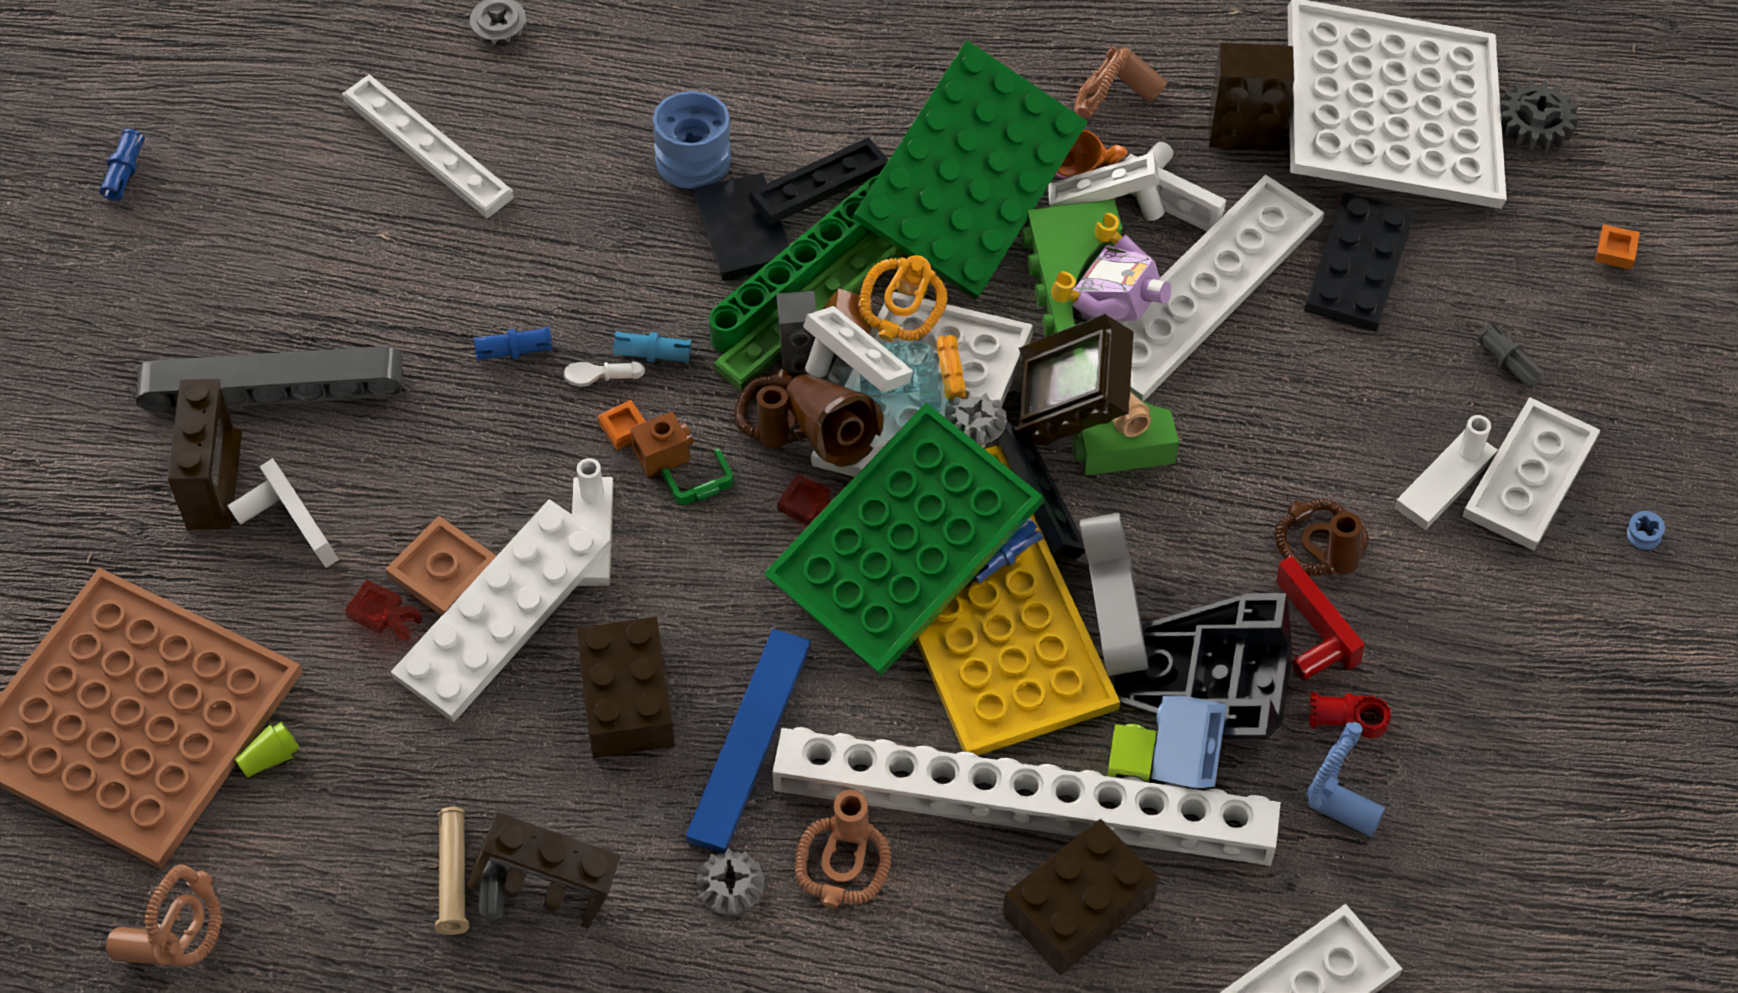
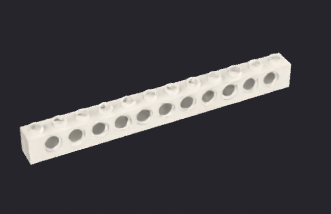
M797 727L793 730L781 729L773 768L774 791L835 800L843 791L856 790L866 797L867 803L870 806L1076 837L1101 818L1125 844L1271 866L1276 850L1280 802L1270 801L1268 798L1260 795L1248 797L1235 796L1219 789L1202 791L1188 789L1183 785L1165 783L1163 785L1148 783L1132 776L1121 779L1103 776L1101 773L1092 770L1081 772L1062 770L1052 764L1034 766L1021 764L1011 758L994 760L980 758L970 752H959L957 754L940 752L930 746H917L916 748L900 746L892 741L883 739L874 742L859 740L848 734H819L803 727ZM821 758L827 760L828 763L814 765L811 761ZM855 765H865L869 769L858 772L853 770L852 767ZM896 771H906L911 775L899 778L894 776L893 773ZM938 777H946L949 778L951 782L947 784H939L935 782L934 779ZM987 783L993 788L990 790H980L975 785ZM1028 789L1034 795L1025 797L1019 795L1016 791ZM1068 795L1076 801L1065 803L1059 800L1058 797ZM1105 801L1112 802L1117 808L1106 809L1100 803ZM1153 808L1159 814L1147 815L1141 809ZM1194 814L1201 820L1192 822L1185 819L1183 815ZM1235 820L1242 824L1243 827L1233 828L1228 826L1225 821Z

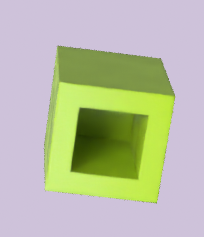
M1115 724L1107 776L1121 779L1132 776L1149 783L1156 731L1147 730L1145 727L1137 724H1127L1125 726Z

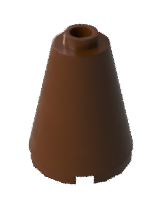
M807 374L797 376L787 386L788 408L822 460L838 467H846L856 464L873 450L870 444L876 434L879 437L881 436L884 415L880 405L869 395Z

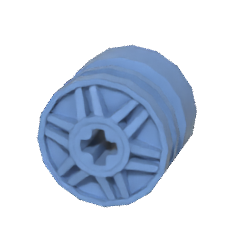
M680 92L665 98L656 107L653 116L655 163L658 173L666 182L686 189L700 188L721 181L728 173L731 164V144L729 141L730 116L727 107L719 98L705 92Z

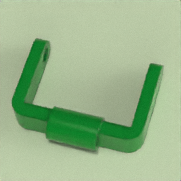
M720 448L714 449L713 454L724 477L707 481L681 493L667 467L661 469L662 476L678 505H687L694 501L699 502L732 487L733 473Z

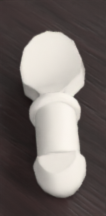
M577 362L568 365L563 376L570 385L583 387L591 385L600 377L605 378V381H609V379H638L644 375L645 368L638 362L608 364V362H605L604 366L593 365L589 362Z

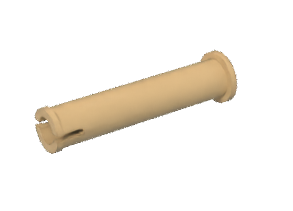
M459 807L442 808L441 812H438L439 919L435 922V930L445 935H458L469 929V921L465 919L466 813L465 810Z

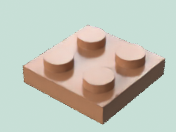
M438 516L385 571L390 580L442 616L497 555Z

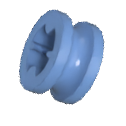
M1650 511L1638 512L1630 519L1626 531L1627 538L1636 548L1642 550L1654 549L1661 543L1665 524L1656 513ZM1640 525H1644L1646 530H1653L1652 535L1647 536L1645 531H1638Z

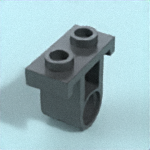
M814 291L776 294L782 369L790 374L807 373L805 366L816 337L808 332L803 325L807 314L817 312Z

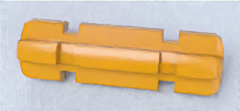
M948 335L947 337L940 336L937 339V352L940 359L939 364L945 398L951 402L954 401L955 397L964 399L966 387L963 379L957 338L953 335Z

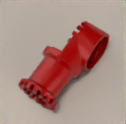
M1311 692L1309 707H1313V709H1309V712L1313 714H1309L1310 729H1317L1318 725L1343 726L1345 729L1347 723L1356 722L1362 726L1361 736L1370 739L1378 738L1388 730L1391 709L1390 706H1387L1388 703L1386 701L1383 702L1382 698L1379 697L1377 699L1373 695L1353 696L1346 693L1344 697H1320L1317 692ZM1365 710H1375L1381 714L1383 721L1378 725H1367L1362 721L1360 714Z

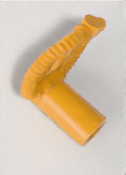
M915 255L907 259L901 257L898 260L896 258L894 260L892 258L889 260L885 259L873 266L865 276L866 279H864L862 291L860 292L861 295L859 296V308H861L859 311L862 313L861 317L864 318L863 320L867 321V324L871 327L878 329V336L885 341L892 342L896 337L908 342L910 340L912 342L914 340L919 341L920 338L923 339L924 336H927L931 329H934V326L939 322L945 311L948 299L945 284L936 276L935 271L931 270L928 260L922 256ZM897 268V272L884 295L885 306L896 316L905 317L914 314L921 306L928 285L931 284L935 289L937 295L935 306L926 319L927 321H924L917 330H904L898 324L884 318L882 320L873 315L870 307V296L872 295L874 282L884 271ZM895 289H898V293L915 296L913 304L908 308L896 306L892 301V294Z

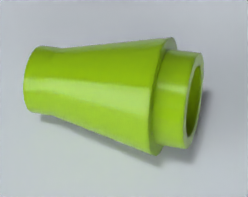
M281 721L274 727L270 724L241 754L235 757V760L243 773L249 778L255 773L294 758L292 754L299 750L300 747Z

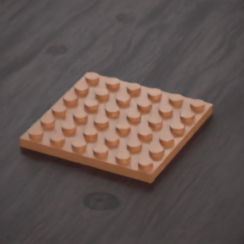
M98 568L0 694V787L162 869L237 765L235 757L241 754L255 740L302 674L301 666L102 568Z

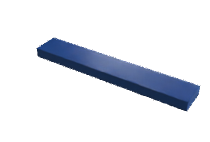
M772 629L686 833L687 843L718 853H724L729 848L811 648V640Z

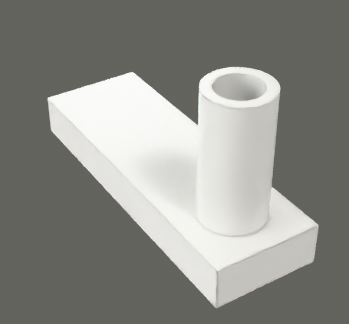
M1157 142L1147 154L1154 153L1158 163L1159 185H1156V189L1165 211L1200 229L1208 231L1222 218L1227 200L1164 170L1163 168L1173 157V150L1167 143ZM1130 154L1124 161L1136 158L1137 156Z
M1149 153L1049 184L1050 207L1104 201L1134 192L1144 219L1148 221L1159 219L1165 213V209L1156 189V185H1159V172L1154 153Z
M832 306L807 314L803 327L816 337L805 366L806 371L810 375L820 378L825 377L833 356L836 354L882 393L910 383L914 371L837 308Z
M1481 415L1472 416L1468 420L1466 429L1396 500L1394 508L1421 528L1427 530L1496 456L1498 450L1486 442L1491 429L1490 421Z
M273 458L260 466L268 480L228 505L237 521L242 525L281 500L323 565L327 568L339 560Z
M586 458L578 463V477L573 480L572 515L606 537L610 544H612L613 477H602L599 462L592 458ZM611 549L577 586H610Z

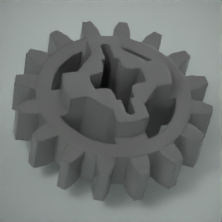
M1528 80L1526 88L1520 84H1515L1513 92L1506 91L1504 99L1500 104L1502 127H1507L1505 131L1506 137L1513 135L1517 137L1515 144L1518 146L1525 141L1529 143L1530 150H1534L1536 144H1540L1545 151H1548L1551 143L1561 147L1564 139L1570 140L1579 120V116L1576 115L1578 105L1570 104L1571 94L1563 96L1559 94L1560 86L1549 89L1547 81H1543L1541 86H1535L1532 80Z

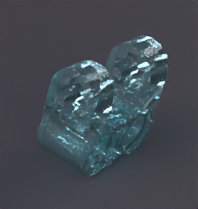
M923 341L880 343L914 371L910 383L882 393L860 374L861 392L873 398L880 405L881 410V395L919 392L920 408L927 403L937 412H941L938 369L932 347Z

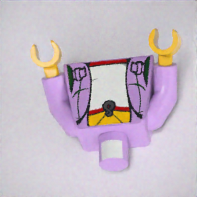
M1105 213L1103 223L1106 227L1097 222L1095 237L1101 242L1112 241L1115 246L1106 245L1076 287V280L1072 274L1064 271L1059 272L1056 281L1053 283L1051 295L1058 302L1071 300L1073 302L1072 306L1080 311L1083 320H1090L1102 314H1107L1116 321H1136L1142 317L1152 302L1165 304L1169 301L1171 284L1168 281L1160 280L1156 263L1126 234L1122 237L1117 232L1119 226L1118 218L1112 213Z

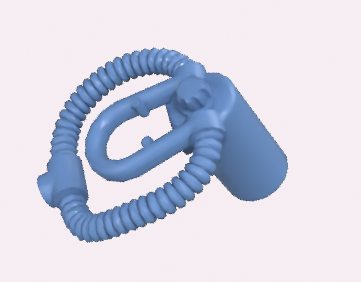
M1347 723L1337 744H1334L1330 749L1322 767L1319 768L1313 783L1310 784L1306 796L1309 797L1308 805L1313 810L1373 837L1386 807L1338 785L1340 780L1337 779V775H1339L1338 771L1341 770L1340 767L1344 762L1343 759L1354 748L1362 733L1360 723Z

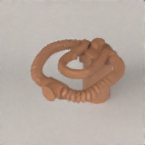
M1113 46L1107 51V58L1101 67L1079 89L1074 103V112L1079 116L1090 118L1092 113L1098 109L1099 105L1107 97L1116 76L1148 103H1151L1158 97L1167 85V81L1126 46L1120 49H1116ZM1098 89V91L1094 94L1093 97L1091 96L1087 98L1088 94L1091 95Z
M856 790L843 791L834 801L833 817L830 819L828 817L822 818L820 821L816 820L801 835L802 839L799 840L797 845L796 862L794 863L796 865L794 867L795 877L799 886L803 887L804 891L807 890V893L820 897L822 905L833 909L838 908V905H842V902L844 904L848 903L851 905L853 903L856 905L857 903L862 904V902L866 903L868 900H872L879 893L888 877L887 874H889L891 868L890 860L892 859L890 856L892 853L890 851L891 847L888 846L889 842L886 841V837L883 836V833H879V830H875L873 824L868 822V803L866 797ZM831 828V834L822 855L821 866L826 876L837 883L852 881L860 874L863 868L867 841L869 838L871 841L873 840V843L878 848L880 860L875 872L876 875H874L872 882L866 889L860 892L857 891V893L845 892L843 888L827 884L822 886L818 883L815 884L810 879L806 870L808 850L817 834ZM838 839L858 844L857 852H854L855 864L847 873H838L830 865L831 856L837 851L835 846Z
M179 864L173 867L158 885L156 891L153 892V895L150 897L151 900L148 901L149 904L146 906L147 910H145L146 915L144 916L146 919L144 921L146 924L145 929L117 927L109 934L106 942L109 957L119 962L153 965L171 964L172 966L178 965L181 967L193 966L202 961L213 950L215 942H217L219 937L220 925L222 924V916H220L222 915L220 911L221 906L211 885L213 881L212 876L204 871L195 872L186 865ZM180 878L186 880L187 885L194 893L203 899L210 914V923L208 924L209 927L207 928L208 931L206 932L205 939H203V942L195 951L189 954H184V951L201 929L205 915L204 907L197 897L184 894L177 897L170 906L162 924L158 925L157 915L159 914L158 911L160 910L161 903ZM188 903L193 908L194 918L190 927L184 930V935L179 940L170 930L174 922L180 920L178 914L181 908Z

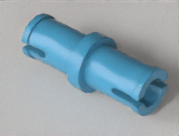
M615 332L616 340H614L613 355L647 358V362L652 363L659 359L689 364L692 340L658 337L656 332H650L649 335Z

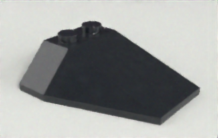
M1286 593L1243 594L1141 624L1149 669L1116 675L1114 689L1120 700V705L1157 717V711L1162 704L1163 696H1187L1227 704L1222 738L1268 739L1282 725L1292 660L1289 603Z

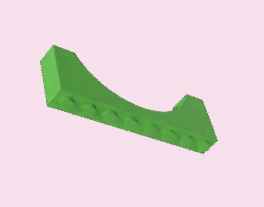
M1115 199L1028 210L1029 217L1026 226H1023L1021 229V240L1023 247L1029 248L1031 255H1028V269L1030 277L1037 278L1038 284L1035 285V297L1037 306H1044L1045 314L1042 315V326L1045 337L1075 326L1073 302L1071 300L1066 302L1055 301L1052 298L1051 289L1058 273L1063 271L1074 276L1076 287L1106 245L1115 246L1112 241L1101 242L1095 237L1097 222L1106 227L1103 223L1105 213H1112L1118 218L1119 226L1117 232L1121 235L1122 226ZM1083 347L1076 349L1075 361L1073 363H1063L1056 358L1050 359L1053 363V368H1059L1060 376H1057V389L1060 399L1066 398L1067 400L1096 389L1097 367L1093 364ZM1142 401L1150 409L1151 423L1145 432L1136 437H1127L1119 433L1113 421L1082 430L1081 433L1075 434V438L1072 439L1075 462L1081 461L1085 476L1175 464L1179 440L1171 410Z

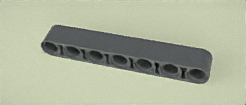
M380 346L147 361L138 367L136 404L147 411H175L177 409L180 380L220 379V389L227 407L391 397L399 394L402 390L403 355L396 348Z

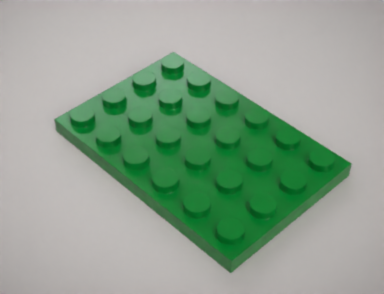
M966 40L851 218L909 257L915 255L924 257L928 260L931 270L935 271L936 275L976 300L1029 217L1028 210L1035 208L1088 121Z
M925 403L763 574L767 580L881 677L1044 503V499L1039 492L929 404Z

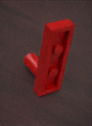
M1292 555L1281 561L1278 565L1276 583L1324 640L1291 660V666L1298 678L1306 681L1338 660L1341 661L1348 671L1360 664L1365 646L1364 642Z

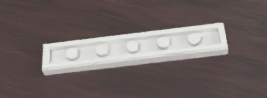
M370 74L342 93L344 102L485 218H489L514 199L511 188Z

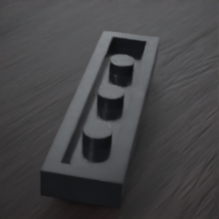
M868 137L750 191L749 202L770 226L879 175L888 162V158Z
M1007 421L1005 430L997 438L998 445L1001 446L1013 472L1043 496L1044 503L1033 515L1043 531L1049 550L1057 555L1078 559L1085 553L1083 539L1036 445L1029 438L1015 431V427L1019 426L1018 424Z

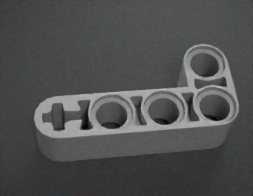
M1120 512L1080 520V527L1090 568L1108 676L1149 669L1131 560Z

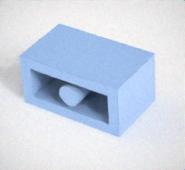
M1163 696V701L1156 717L1159 729L1157 743L1153 751L1151 779L1193 788L1215 787L1227 704L1187 696Z

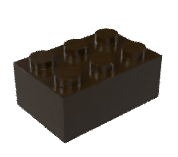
M1219 44L1208 113L1209 148L1281 151L1294 85L1293 46Z
M657 617L577 627L576 633L593 758L675 747Z
M1100 818L1009 889L1004 896L1003 915L1060 976L1155 899L1159 878Z

